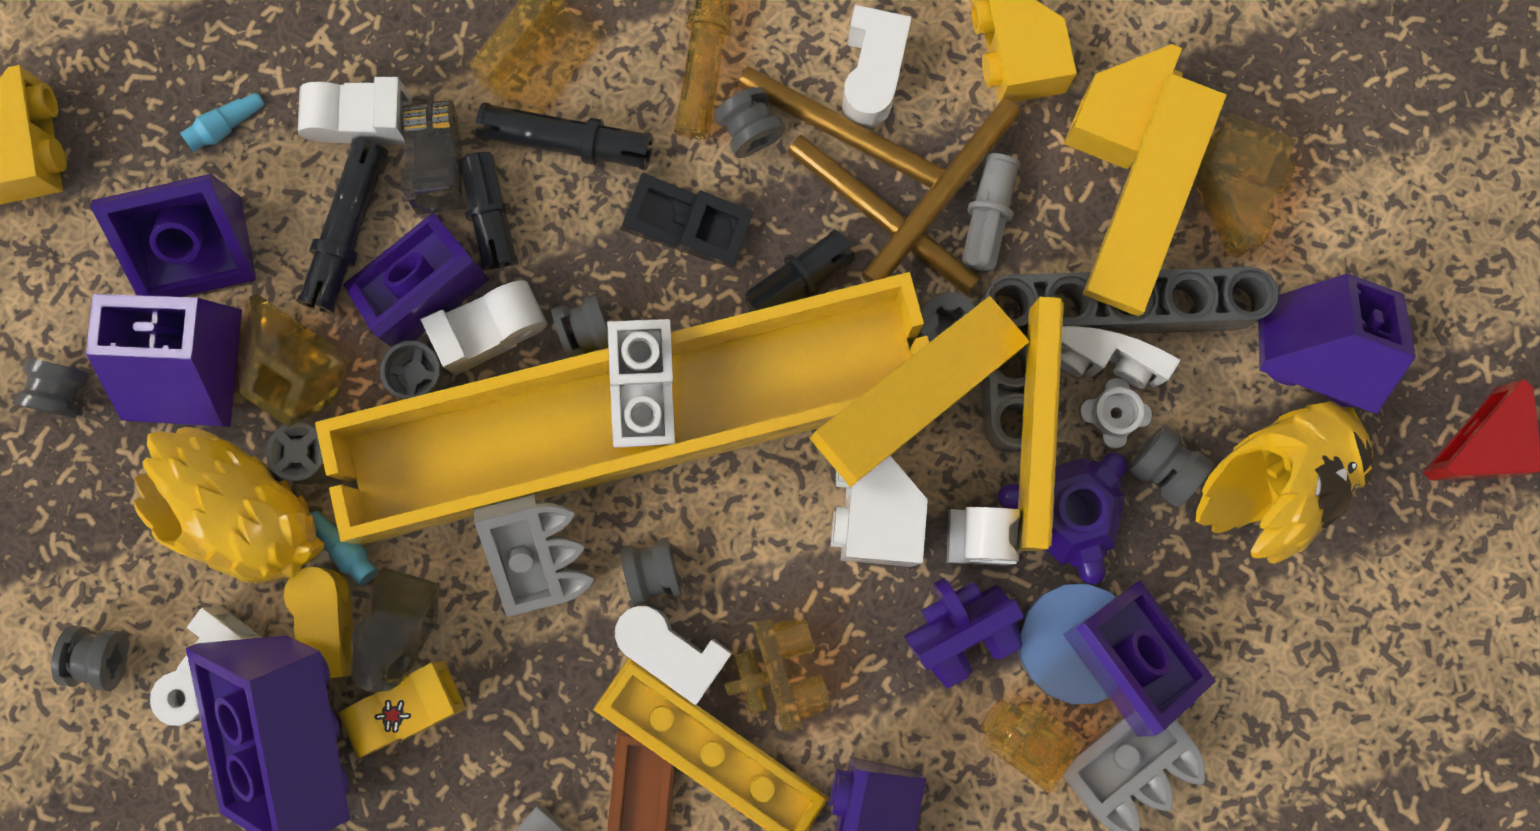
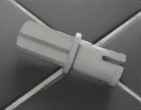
M990 153L983 159V169L976 200L970 202L967 209L972 217L962 262L970 269L992 271L996 267L1005 224L1012 221L1014 212L1009 207L1017 171L1020 169L1021 163L1012 156Z

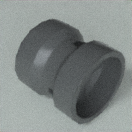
M403 341L392 346L384 355L380 365V378L384 387L393 396L402 400L448 389L452 385V373L442 366L437 353L426 344L418 341ZM425 380H427V382H426L425 384H423V385H421V386H418V385L422 384Z
M1165 424L1142 447L1131 461L1128 471L1141 481H1152L1160 488L1161 497L1177 508L1185 503L1201 486L1215 463L1200 450L1190 451L1181 444V435Z

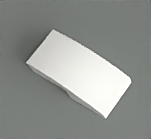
M670 319L608 321L613 448L675 444Z
M1063 326L1060 369L1076 377H1081L1083 373L1093 377L1104 369L1108 361L1116 365L1113 370L1115 375L1127 381L1128 384L1144 389L1146 385L1156 388L1169 380L1180 362V359L1162 349L1120 333L1078 326Z

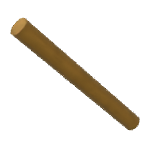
M749 66L745 68L739 79L738 87L743 90L752 87L764 88L770 104L930 188L946 170Z
M1003 98L861 274L866 282L887 278L892 275L1021 113L1020 108L1013 101Z
M803 135L797 137L787 152L789 155L888 234L893 236L905 221V216ZM926 233L923 234L911 249L912 253L965 295L971 291L981 278Z

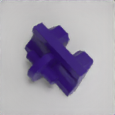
M943 577L933 583L939 600L921 610L927 623L904 635L912 652L927 671L931 669L946 688H951L969 678L973 672L963 652L971 646L982 641L993 659L1005 658L1021 649L1023 644L1016 622L1024 618L1017 602L1014 599L1010 600L998 585L981 593L977 585L971 582L954 591L949 582Z

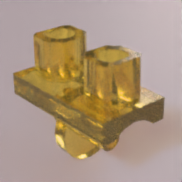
M770 618L756 622L753 626L766 670L757 671L752 650L735 654L734 657L740 678L724 683L727 695L745 692L750 713L754 714L768 709L762 686L770 684L784 733L802 728L801 719L811 717L831 706L822 673L789 682L783 662L784 659L815 651L806 619L787 620L772 624Z

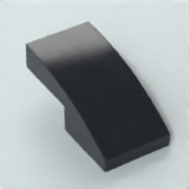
M642 172L620 230L704 260L733 267L754 212L702 190H699L697 194L691 193Z

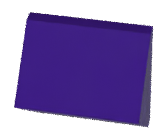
M212 174L95 199L90 204L136 295L183 297L256 280L241 196Z
M432 212L345 282L343 286L369 329L377 338L392 347L403 341H415L426 332L420 319L442 309L446 313L453 310L490 279L434 212Z
M1140 580L1063 634L1137 737L1156 736L1166 730L1216 682Z

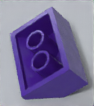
M287 635L205 642L187 647L186 653L220 813L247 831H329L350 820L346 799L350 785L347 774L340 765L336 743L340 736V728L334 713L330 709L326 687L330 680V671L320 651Z

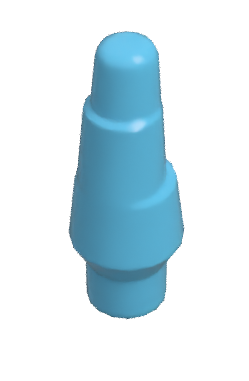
M253 93L242 99H236L198 116L193 125L180 132V134L193 152L205 145H216L232 133L234 127L265 105L264 101L258 93Z
M319 511L310 513L315 521L316 537L324 542V548L329 553L328 555L341 573L350 575L359 586H363L371 581L378 573V569L368 559L367 550L362 545L340 542L338 528L333 522L329 521Z

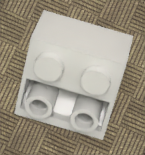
M891 456L888 457L851 488L836 471V487L846 488L845 507L836 506V510L833 511L831 547L842 548L841 561L907 567L922 564L928 499Z

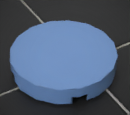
M1090 584L1060 585L1042 594L1024 612V618H1022L1019 626L1023 646L1018 650V658L1030 680L1044 694L1072 705L1096 704L1109 698L1063 634L1114 599L1115 596L1111 592Z

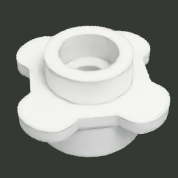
M1120 378L1109 380L1105 384V391L1096 399L1084 401L1080 408L1082 420L1086 423H1092L1102 434L1103 444L1113 449L1124 446L1127 442V436L1138 427L1147 426L1152 418L1150 407L1144 404L1139 395L1130 389L1127 381ZM1113 408L1120 410V418L1115 419L1111 416Z

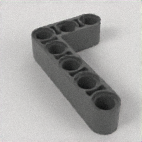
M1228 267L1160 270L1145 312L1138 317L1135 315H1124L1113 306L1082 295L1091 272L1018 274L998 278L990 285L979 302L980 304L989 296L994 299L997 296L1004 295L1015 299L1019 304L1021 314L1019 319L1012 321L1026 337L1030 307L1039 297H1053L1059 293L1071 296L1076 301L1079 309L1078 317L1069 318L1063 316V326L1096 328L1120 334L1235 331L1247 328L1271 313L1278 303L1279 291L1271 275L1260 268ZM1233 288H1240L1249 295L1252 302L1251 312L1238 308L1234 303L1232 297ZM1173 290H1182L1189 294L1194 303L1193 314L1184 313L1175 306L1172 298ZM1027 345L1015 354L1020 358L1024 366L1022 378H1008L997 369L981 382L985 437L992 447L1001 452L1015 453L1021 451L1022 438H1011L1004 433L1000 425V415L1005 410H1015L1023 415Z

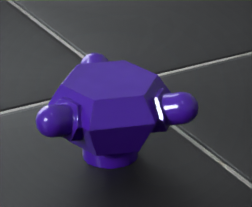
M1116 452L1106 454L1099 462L1095 460L1088 462L1085 458H1080L1055 467L1052 546L1046 549V551L1062 565L1070 562L1071 567L1077 566L1082 581L1090 585L1099 584L1105 578L1106 568L1103 558L1108 556V550L1115 549L1125 494L1119 489L1122 487L1120 479L1127 470V461L1124 456ZM1006 484L1000 488L997 498L1003 508L1018 509L1019 485Z

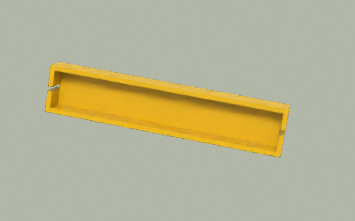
M907 272L671 332L675 444L613 448L609 348L317 421L315 426L326 476L346 482L357 480L358 489L344 485L329 488L340 542L365 545L474 517V508L534 493L536 500H541L818 429L929 343L928 336L917 338L924 322L911 274ZM916 338L911 348H909L907 340Z

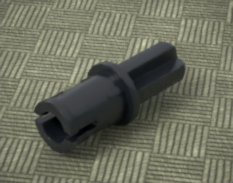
M490 152L470 153L461 158L460 167L470 208L465 212L466 220L473 221L481 258V269L500 268V263H505L506 267L518 263V258L515 255L507 214L512 211L510 204L503 201L494 156Z
M833 229L826 237L797 257L793 255L786 256L784 258V266L746 291L745 299L750 311L792 302L804 293L810 297L816 293V285L845 265L855 261L854 252L852 250L845 251V249L850 247L849 242L839 231Z

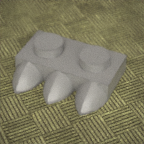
M535 493L474 508V523L507 617L568 602L583 594L594 582L593 576L572 568H564L580 556L584 550V544L564 536H552L571 522L575 516L574 511L554 503H537Z
M1122 716L1056 769L1093 817L1112 831H1140L1139 816L1136 806L1131 799L1132 795L1151 808L1168 812L1172 809V790L1169 780L1163 771L1164 769H1167L1172 775L1185 782L1202 785L1205 781V769L1201 753L1176 720L1166 730L1156 736L1137 737Z

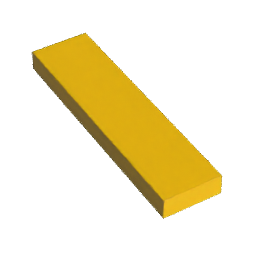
M1172 73L1166 78L1082 295L1138 317L1145 312L1227 94Z
M989 296L817 429L809 439L851 488L1017 354L1030 341L994 299Z
M1039 297L1030 307L1028 313L1027 339L1030 342L1027 344L1018 499V510H1020L1018 550L1042 551L1052 546L1064 302H1061V298Z
M630 658L623 664L593 708L598 714L766 831H809L829 799L828 796L702 708L694 705Z

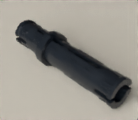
M483 102L477 113L476 123L484 124V127L476 128V136L481 140L489 139L579 156L583 163L596 165V162L601 160L647 170L651 160L652 149L647 147L653 144L652 133H641L604 126L602 119L590 117L587 122L496 106L488 102Z
M353 138L351 141V149L320 239L315 238L311 243L309 251L314 256L301 294L298 295L296 301L311 309H315L317 305L320 307V312L334 314L335 304L347 268L355 266L358 253L353 250L384 160L389 153L383 146L371 142L370 149L366 148L367 141L362 138Z

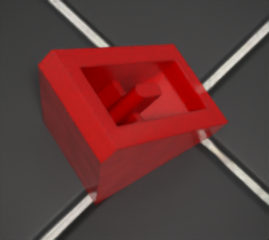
M1521 379L1496 387L1422 473L1431 481L1509 478L1540 473V440L1533 386L1525 379Z

